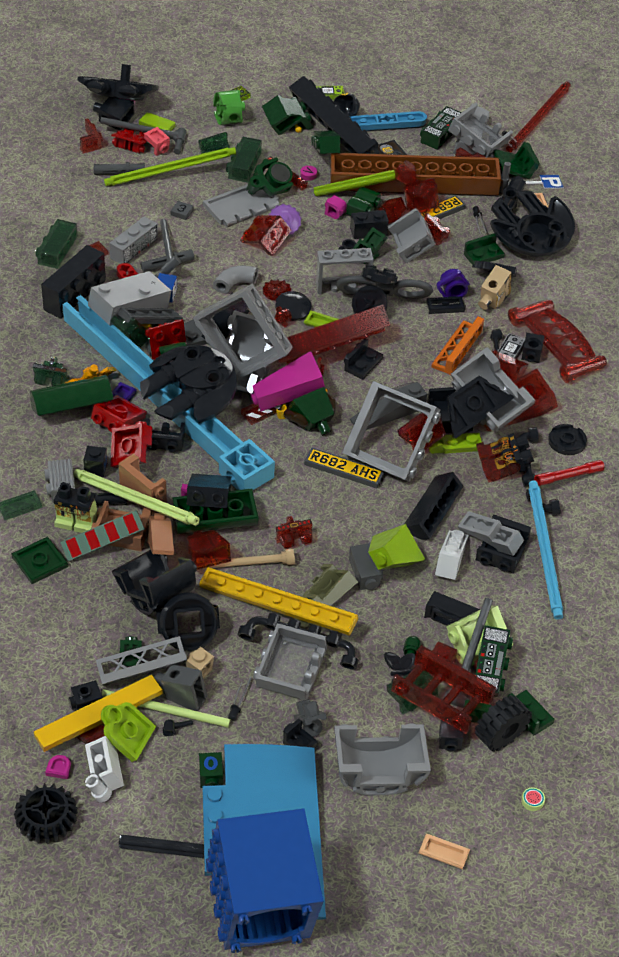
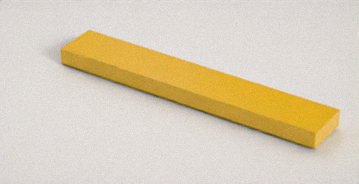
M151 674L33 731L34 737L42 750L46 752L103 724L101 711L105 706H118L128 702L138 707L162 695V688Z

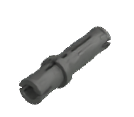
M145 163L94 164V175L122 174L145 168Z
M192 249L179 253L173 252V256H177L181 263L194 260ZM166 256L142 261L140 262L143 273L160 269L167 262Z

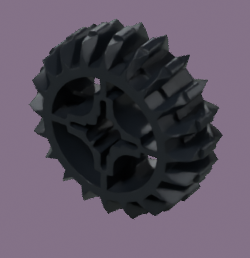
M44 783L42 788H38L35 785L34 791L27 789L25 792L26 796L20 795L19 802L15 806L14 817L22 835L27 834L29 841L35 837L37 843L45 839V842L48 844L49 838H53L57 842L59 839L58 835L66 837L67 831H72L73 824L77 821L76 815L78 810L75 799L72 798L70 791L65 792L63 786L56 789L54 783L51 787H47ZM45 808H47V811H48V812H47V818H45V815H44V813H45Z

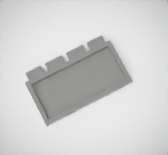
M248 184L203 201V206L220 225L224 224L226 227L236 224L237 220L241 222L252 218V214L257 216L267 212V209L270 211L276 205L280 206L277 195L269 196L263 189L257 191L254 195L249 194V190L246 191Z

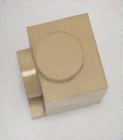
M200 647L188 655L185 667L201 670L204 679L212 671L214 656Z

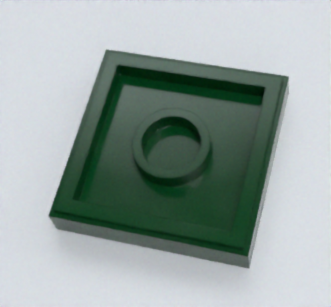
M48 536L11 553L13 560L31 584L68 567L67 561Z

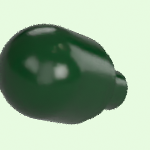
M409 636L404 642V655L413 653L416 658L420 653L421 641L416 636Z

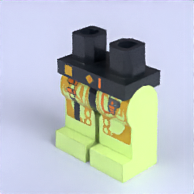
M62 482L54 498L56 509L54 526L71 531L74 527V531L80 533L90 530L93 522L96 523L97 521L96 493L90 492L88 487L82 486L79 489L71 488L70 483Z

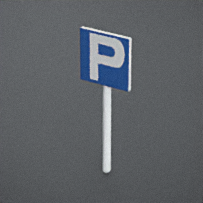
M539 175L541 181H526V185L542 184L544 189L564 188L559 175Z

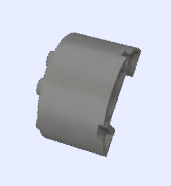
M235 310L233 315L229 316L227 326L232 333L230 338H227V342L241 362L273 347L254 316ZM272 363L238 379L237 390L254 394L252 386L268 376Z
M488 347L451 373L453 379L451 384L456 391L477 376H481L489 383L500 387L502 391L514 396V399L492 414L490 412L486 413L487 417L479 422L482 426L486 424L492 431L500 430L535 403V399L524 387L519 389L500 368L499 359Z
M410 723L401 725L398 737L384 736L381 738H355L357 725L342 724L334 726L339 777L345 787L350 786L353 788V792L368 796L399 794L408 791L407 787L414 783L418 786L430 774L431 769L424 724L416 725Z

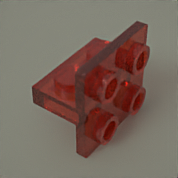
M422 412L397 430L399 437L409 442L413 450L428 418ZM441 417L438 423L434 424L432 438L429 442H426L424 450H427L445 436Z

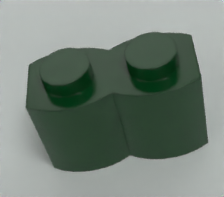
M361 187L355 196L351 197L348 201L346 214L351 216V213L374 211L376 208H380L382 204L381 193Z

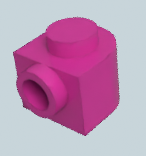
M336 195L328 198L325 202V215L338 219L346 212V202Z

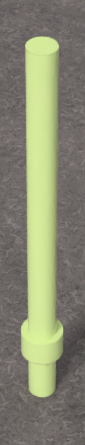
M103 689L102 697L104 698L114 693V691ZM152 700L139 706L229 728L231 720Z

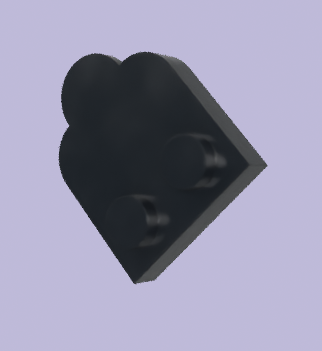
M476 260L472 264V268L491 272L495 265L500 266L511 272V278L512 276L516 277L517 268Z

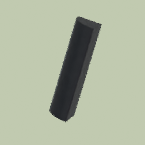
M454 472L436 475L404 523L412 536L421 540H427L434 534L464 487Z

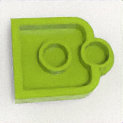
M128 702L118 706L108 705L101 711V719L105 724L104 735L131 762L136 761L156 725Z

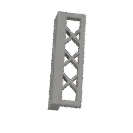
M180 636L101 658L96 660L102 685H107L170 667L171 665L184 663L187 661ZM177 642L180 653L173 655L164 653L168 644ZM161 646H164L163 649H162V651L159 650V649H157V648H158V647H161ZM153 649L160 653L156 660L147 661L143 659L147 650ZM140 652H143L142 655H141V657L138 656V655H136V654H137V653H140ZM132 655L139 659L135 666L127 668L122 665L126 656ZM122 658L119 663L115 661L116 659ZM111 661L118 665L114 672L104 674L101 664Z

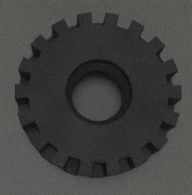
M515 695L506 696L502 701L498 700L496 705L489 707V711L482 715L483 718L477 722L479 725L475 727V734L491 751H499L502 747L504 748L509 743L514 742V739L518 738L522 731H525L526 725L530 723L529 719L532 718L531 711Z

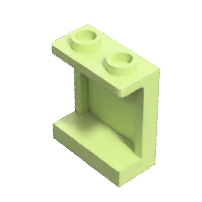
M491 606L485 625L507 629L498 606ZM481 610L446 626L448 638L454 645L456 658L461 664H463ZM483 632L472 665H474V661H476L479 658Z

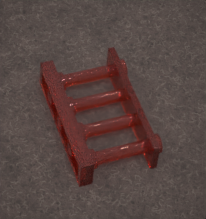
M421 645L416 652L415 668L405 679L396 674L391 691L445 721L455 729L467 734L472 717L469 715L480 702L489 705L492 703L496 687ZM425 670L434 675V678L422 689L413 684V682ZM442 681L453 686L443 700L432 695L433 691ZM461 691L472 697L462 711L450 705Z

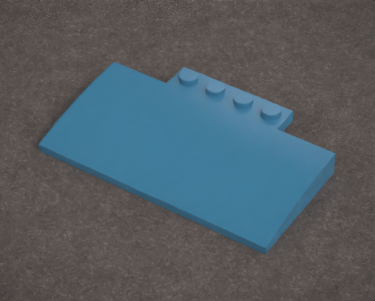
M224 744L225 785L203 786L205 876H211V873H207L206 858H208V849H210V839H213L212 829L216 828L217 819L304 808L324 900L317 920L326 919L315 749L312 747L271 744Z

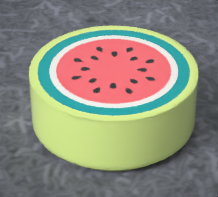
M528 788L523 792L522 805L529 811H538L544 805L545 795L540 789Z

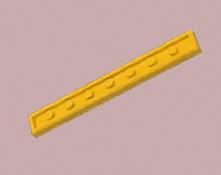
M207 567L199 582V586L206 590L349 636L359 619L357 614Z

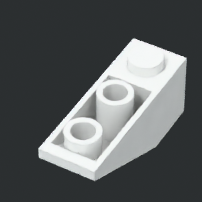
M449 530L439 553L435 575L453 580L456 579L469 535L464 534L460 530Z

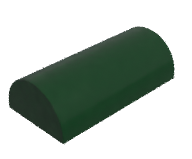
M106 375L30 391L32 410L38 416L107 402L113 399L111 386Z
M252 489L229 491L227 508L188 506L187 496L172 497L173 506L191 512L200 519L196 526L174 519L177 534L256 526L259 522Z

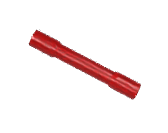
M596 460L563 470L537 474L534 476V481H537L538 486L571 477L601 472L605 466L602 460Z

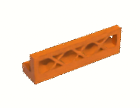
M478 316L473 324L463 320L433 361L431 367L451 375L482 333L484 318ZM464 327L469 328L466 333L463 332ZM461 339L460 342L456 344L455 340ZM453 350L452 353L448 355L447 351ZM446 360L445 366L438 364L440 361Z

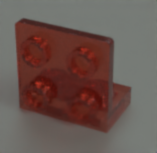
M259 215L253 220L252 225L245 230L240 241L242 243H259L268 255L273 256L292 230L280 215Z

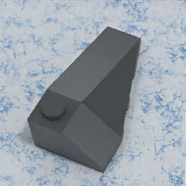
M418 382L405 383L392 388L423 402L427 401V393ZM381 397L366 430L418 411L388 398ZM359 412L352 418H350V421L353 425L356 422Z

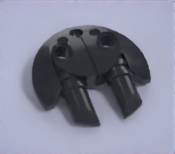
M122 64L120 80L86 76L77 77V81L86 86L90 91L106 97L143 100L145 95L159 90L158 85L130 81L131 65Z
M516 191L515 195L529 212V215H525L521 219L515 216L501 197L492 205L491 211L498 218L490 222L494 234L503 244L519 253L535 257L552 255L563 250L573 237L575 231L573 215L567 205L556 196L550 199L547 207L541 203L533 191Z
M202 345L180 346L161 354L149 365L150 369L155 373L140 382L143 400L169 384L173 385L177 382L182 390L181 394L154 410L155 414L168 420H173L190 408H194V417L198 423L210 420L226 409L237 389L236 371L231 361L220 351Z

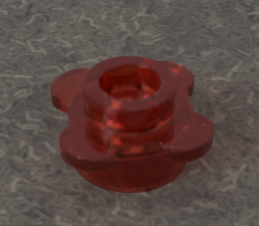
M278 306L274 318L283 327H287L288 322L292 318L291 313L287 308L282 309V307Z

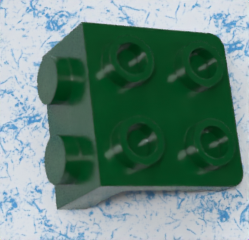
M523 142L516 154L495 149L493 152L495 157L499 158L502 172L504 163H511L509 174L530 179L540 165L528 142Z

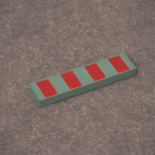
M135 510L60 543L67 560L70 561L140 532L145 528L138 511Z

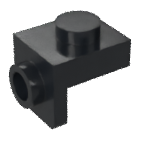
M297 719L294 723H289L284 728V745L312 747L314 749L318 747V741L302 728V721L300 719Z

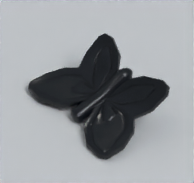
M392 652L384 653L385 662L389 668L395 670L390 672L391 676H396L392 679L390 685L393 695L402 693L406 687L412 689L421 687L420 681L412 674L414 670L411 669L414 665L415 654H406L400 658Z

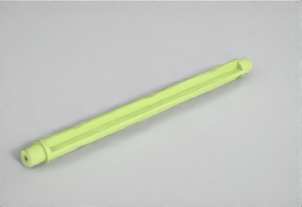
M76 469L73 472V476L81 482L188 525L196 526L199 523V517L191 512L86 470Z

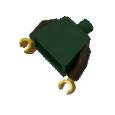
M322 387L294 399L289 409H287L286 405L281 406L282 410L276 409L279 419L287 418L304 427L307 431L318 428L323 436L332 431L328 422L334 416L336 400L327 393V389Z

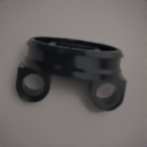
M186 592L172 597L164 605L163 609L156 611L158 634H162L165 640L180 636L183 649L186 652H192L200 647L204 648L215 637L217 629L220 628L218 605H212L207 598L197 593ZM199 611L201 631L178 633L177 613ZM177 642L170 644L172 647L178 649Z

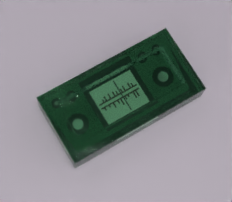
M35 490L0 502V513L4 521L42 508V503Z

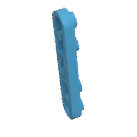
M421 111L350 117L353 122L356 121L362 131L424 126L427 122V115Z

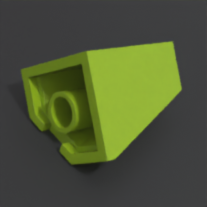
M406 524L374 535L368 551L378 570L409 566L425 559Z

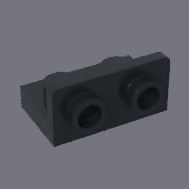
M364 338L360 343L356 344L351 353L345 356L344 371L363 380L383 359V354L368 347V339Z

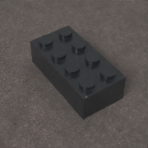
M86 245L41 284L44 311L61 319L64 317V303L68 302L74 308L78 304L76 297L81 295L85 298L90 295L91 287L103 284L106 280L104 253Z

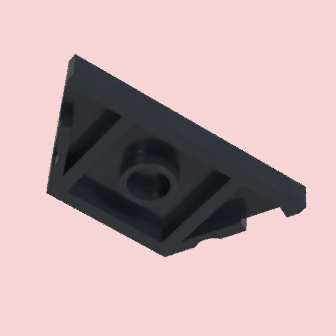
M477 376L447 397L452 438L456 439L485 419L487 417L486 413L490 412L492 414L514 399V396L502 391L500 387L489 383L481 376Z

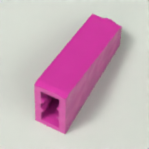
M312 352L306 353L252 386L254 394H251L253 404H258L260 411H264L293 401L319 388H325L323 376Z

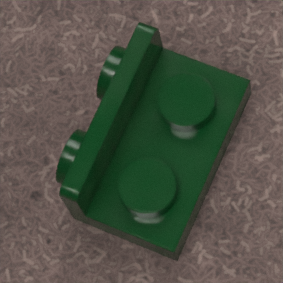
M494 233L467 241L464 248V256L471 264H474L475 260L486 262L504 258L505 253L497 245V236Z
M527 690L516 695L531 711L532 718L529 719L530 723L526 725V731L529 730L534 736L554 723L555 719Z

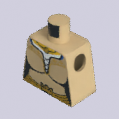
M495 265L481 286V299L478 302L480 308L486 310L490 306L497 309L508 297L511 290L510 271Z

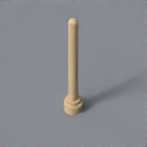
M285 549L281 554L198 561V563H207L196 565L197 569H207V567L221 568L282 562V564L287 566L295 565L294 549Z

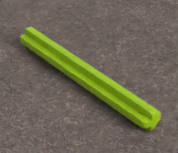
M390 170L316 186L313 188L314 195L322 196L396 180V172Z

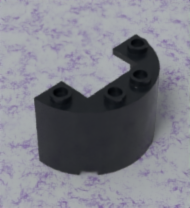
M149 550L112 570V573L122 592L130 596V602L143 614L150 615L164 607L172 597L181 593L191 592L195 588V572L197 567L191 559L180 557L178 558L180 564L169 569L166 555L152 554V551Z

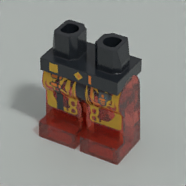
M512 433L508 437H502L496 442L484 445V442L476 444L488 483L513 475L519 470L520 472L526 471L525 465L534 462L530 449L520 452V450L530 447L526 435L515 438L514 433Z

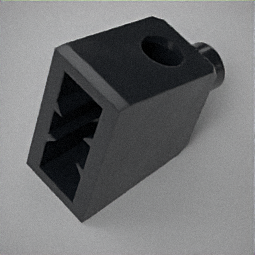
M108 97L103 104L95 102L93 111L99 113V122L101 117L128 122L135 114L134 101ZM110 126V127H112V128H114V129H116V130H122V129H123V128H120V127Z

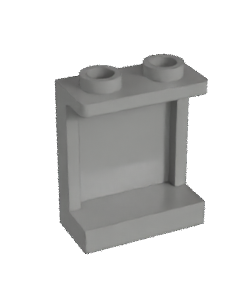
M416 208L388 226L397 243L398 249L396 250L406 263L436 245L425 218Z

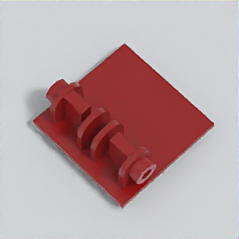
M125 128L111 134V136L115 137L112 140V144L115 147L124 148L125 150L128 148L129 151L132 150V152L139 154L140 152L144 153L145 146L143 144L148 141L144 139L145 132L136 133L134 130Z
M183 319L164 323V325L159 324L153 328L148 327V330H145V334L150 340L153 361L160 356L159 347L179 342L186 343Z

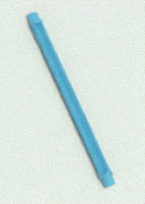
M533 480L529 482L528 491L533 508L551 612L554 615V619L558 620L563 618V606L550 547L540 487H538L537 481Z

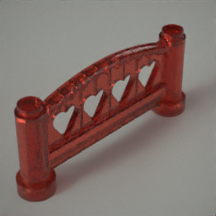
M546 299L525 307H514L508 310V319L513 326L523 324L524 322L534 334L544 335L543 344L562 364L559 373L565 383L575 381L577 377L603 369L607 365L606 358L595 355L591 345L578 328L554 310L552 300ZM544 316H547L554 323H542L540 321ZM557 327L561 329L564 335L551 334V331ZM564 339H570L571 343L575 344V346L561 345ZM575 350H580L582 355L586 357H574L571 355Z

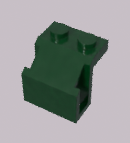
M277 95L262 105L271 127L278 135L283 134L300 121L307 130L313 128L311 123L313 119L309 112H306L308 110L303 101L300 103L295 97L289 99Z

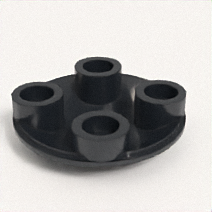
M287 291L280 294L275 303V308L288 321H296L306 317L312 307L309 298L296 291Z

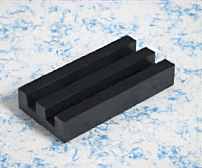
M462 296L426 298L429 314L465 312Z

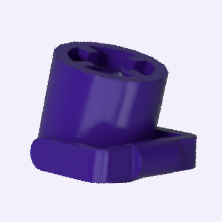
M458 269L445 271L441 275L440 281L436 284L443 297L462 296V298L467 294V286L470 285L464 274Z

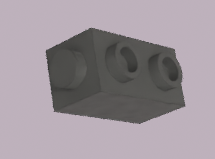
M370 543L351 546L349 551V561L360 590H372L380 587V580L383 578V570L377 569L368 553Z

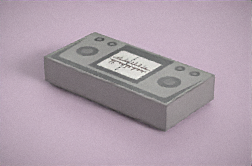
M509 333L495 354L499 362L512 366L524 346L525 339Z

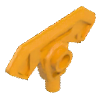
M93 364L83 370L81 378H74L66 383L102 375L108 376L115 372L116 368L106 367L99 372L97 365Z

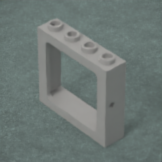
M253 283L201 310L193 318L197 328L205 336L206 342L212 348L223 353L231 361L236 371L237 380L286 356L293 348ZM242 300L245 301L273 345L272 348L244 362L238 359L212 318L213 315Z
M373 381L342 453L406 481H410L417 473L416 465L418 461H421L425 454L424 447L426 442H429L432 438V428L440 419V409ZM381 397L422 412L428 417L406 468L396 466L359 449V445Z

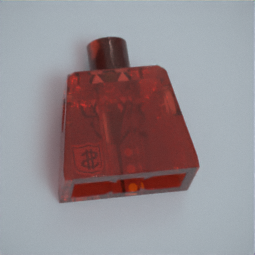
M215 530L207 532L197 531L187 537L189 556L195 563L197 570L231 562L230 543Z

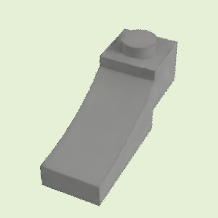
M469 511L458 525L460 531L490 544L497 551L512 556L515 555L524 541L518 530L502 526L499 520Z

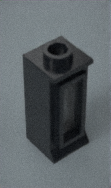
M434 591L426 604L424 618H431L448 626L481 609Z

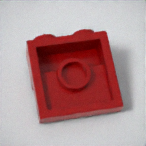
M116 395L111 401L95 404L91 419H93L94 423L107 427L112 433V428L120 427L121 424L134 425L135 422L145 419L147 411Z
M138 421L134 425L121 424L120 427L112 428L110 467L119 468V463L132 454L139 457V464H145L146 447L152 446V426L147 425V422Z

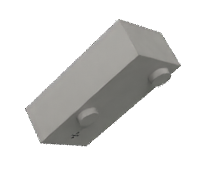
M148 271L91 287L88 306L108 325H114L125 321L118 315L120 308L167 309L172 290Z

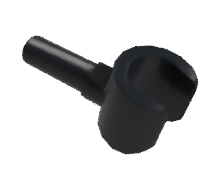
M495 329L491 332L490 339L494 343L495 352L499 350L498 340L502 339L501 329Z
M168 719L164 722L163 735L165 737L174 736L176 733L175 729L193 725V721L174 722Z

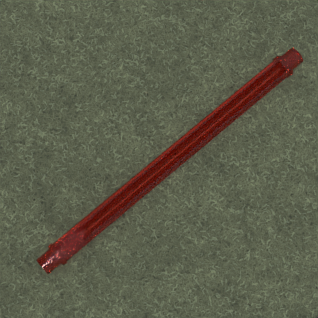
M568 81L560 85L554 94L514 137L517 142L513 139L509 142L510 145L508 144L506 147L508 152L511 153L513 150H516L557 102L568 92L571 86Z

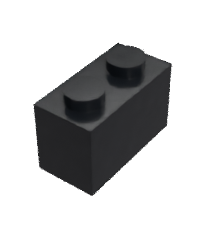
M385 210L351 213L350 230L353 239H364L372 227L384 235H388L389 220Z

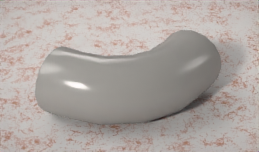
M246 265L230 267L218 275L213 282V288L217 292L226 294L236 284L253 283L254 285L258 277V267Z

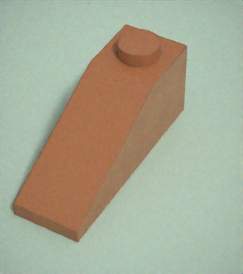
M155 513L154 516H149L147 541L152 554L174 555L171 520L162 513Z

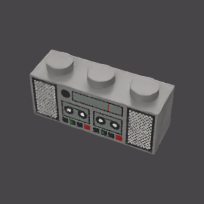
M145 216L109 243L110 258L119 264L128 263L158 239V224Z

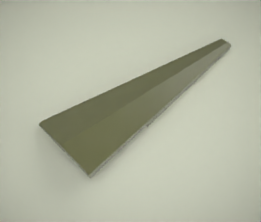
M323 564L321 566L323 573L319 578L317 576L314 577L312 580L314 584L308 591H305L302 597L331 606L356 585L358 581L348 570H338L333 564ZM296 619L301 622L300 627L306 628L310 624L308 622ZM284 640L282 647L285 646L288 643V641Z

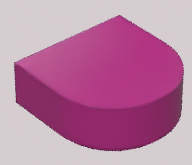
M64 755L52 757L45 771L46 776L68 779L71 771L69 758Z

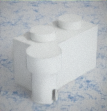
M106 736L85 745L91 774L85 780L86 787L91 790L92 796L101 803L111 797L113 790L124 786L117 749Z

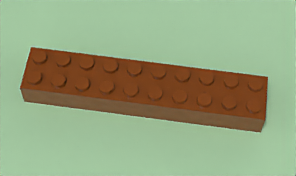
M331 153L330 183L394 170L396 172V180L364 187L379 192L499 195L501 182L499 158ZM360 188L350 189L347 191H358Z

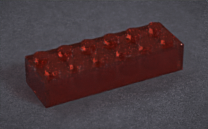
M384 304L287 337L293 348L286 356L280 358L279 362H286L288 365L308 352H312L313 356L384 332L385 327L391 326Z

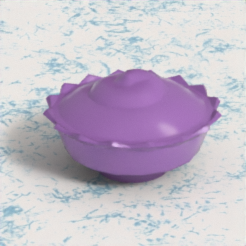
M282 204L280 206L276 205L275 208L271 209L268 221L274 232L287 236L298 231L302 218L300 217V212L296 211L295 207H291L290 204Z

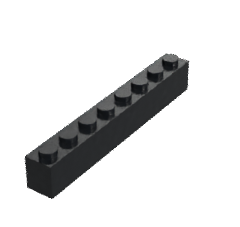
M302 76L289 86L292 96L297 98L300 103L303 101L308 109L307 111L328 131H334L340 135V143L351 153L380 154L378 142L374 138L371 139L366 130L362 131L356 121L353 122L346 112L343 113L338 104L335 105L329 96H325L320 87L316 88L311 79L308 80L305 76Z

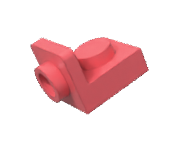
M158 127L144 133V139L154 147V155L157 156L169 150L170 138Z

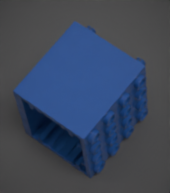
M305 809L217 819L216 828L212 829L213 839H210L206 869L207 873L212 875L210 893L211 896L215 895L216 904L213 905L215 919L219 918L220 927L217 928L219 942L224 944V950L231 949V953H235L236 950V953H238L243 947L291 940L292 944H296V941L297 944L303 942L302 939L310 938L324 900Z

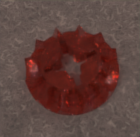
M271 279L270 282H265L263 287L264 296L273 301H276L280 294L291 291L290 284L286 283L285 280L279 281V279L276 281Z

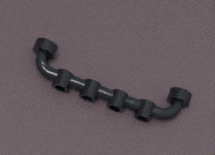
M530 427L528 432L518 436L526 435L530 443L539 441L537 427ZM531 463L525 465L526 471H523L525 475H522L523 487H529V482L534 480L535 475L532 472ZM526 490L527 501H531L529 491ZM558 499L549 500V504L542 503L544 512H551V515L560 514Z
M269 613L268 618L263 616L252 617L247 621L246 625L240 626L237 634L244 640L252 641L256 634V630L253 628L255 625H264L270 630H275L278 623L326 636L328 646L344 648L347 651V655H343L340 665L344 668L356 670L359 662L356 658L354 646L349 641L341 639L342 634L340 632L332 630L329 635L321 633L322 629L317 625H310L309 629L300 627L301 622L296 619H289L288 623L280 621L281 617L275 613Z

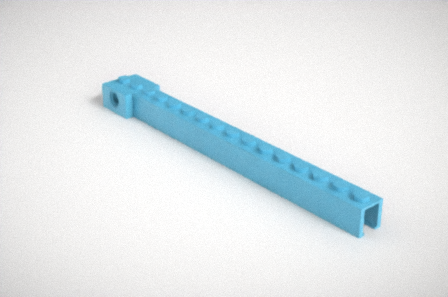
M81 295L76 297L79 312L68 302L64 303V321L140 390V382L155 373L149 366L153 360L116 326L108 325L88 306V301ZM176 382L173 385L169 384L148 397V399L159 408L181 394L182 390ZM190 408L172 420L179 427L181 423H185V433L219 463V473L222 476H232L231 485L237 490H254L274 478L275 461L252 440L241 441L216 417L198 423L194 417V408Z

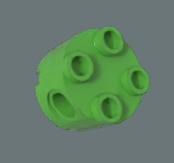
M240 91L216 92L213 98V107H216L217 110L214 111V116L218 124L242 123V111L245 110V103L241 101Z

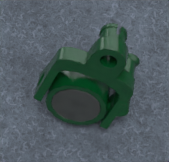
M277 157L271 160L265 158L254 169L246 191L249 190L248 193L254 195L257 191L263 189L269 196L289 192L293 186V183L290 182L293 174L290 167L285 163L277 162Z

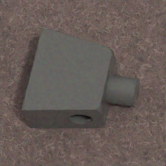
M171 665L165 674L158 672L155 676L159 686L163 687L167 700L190 710L199 711L208 697L202 671L199 669Z

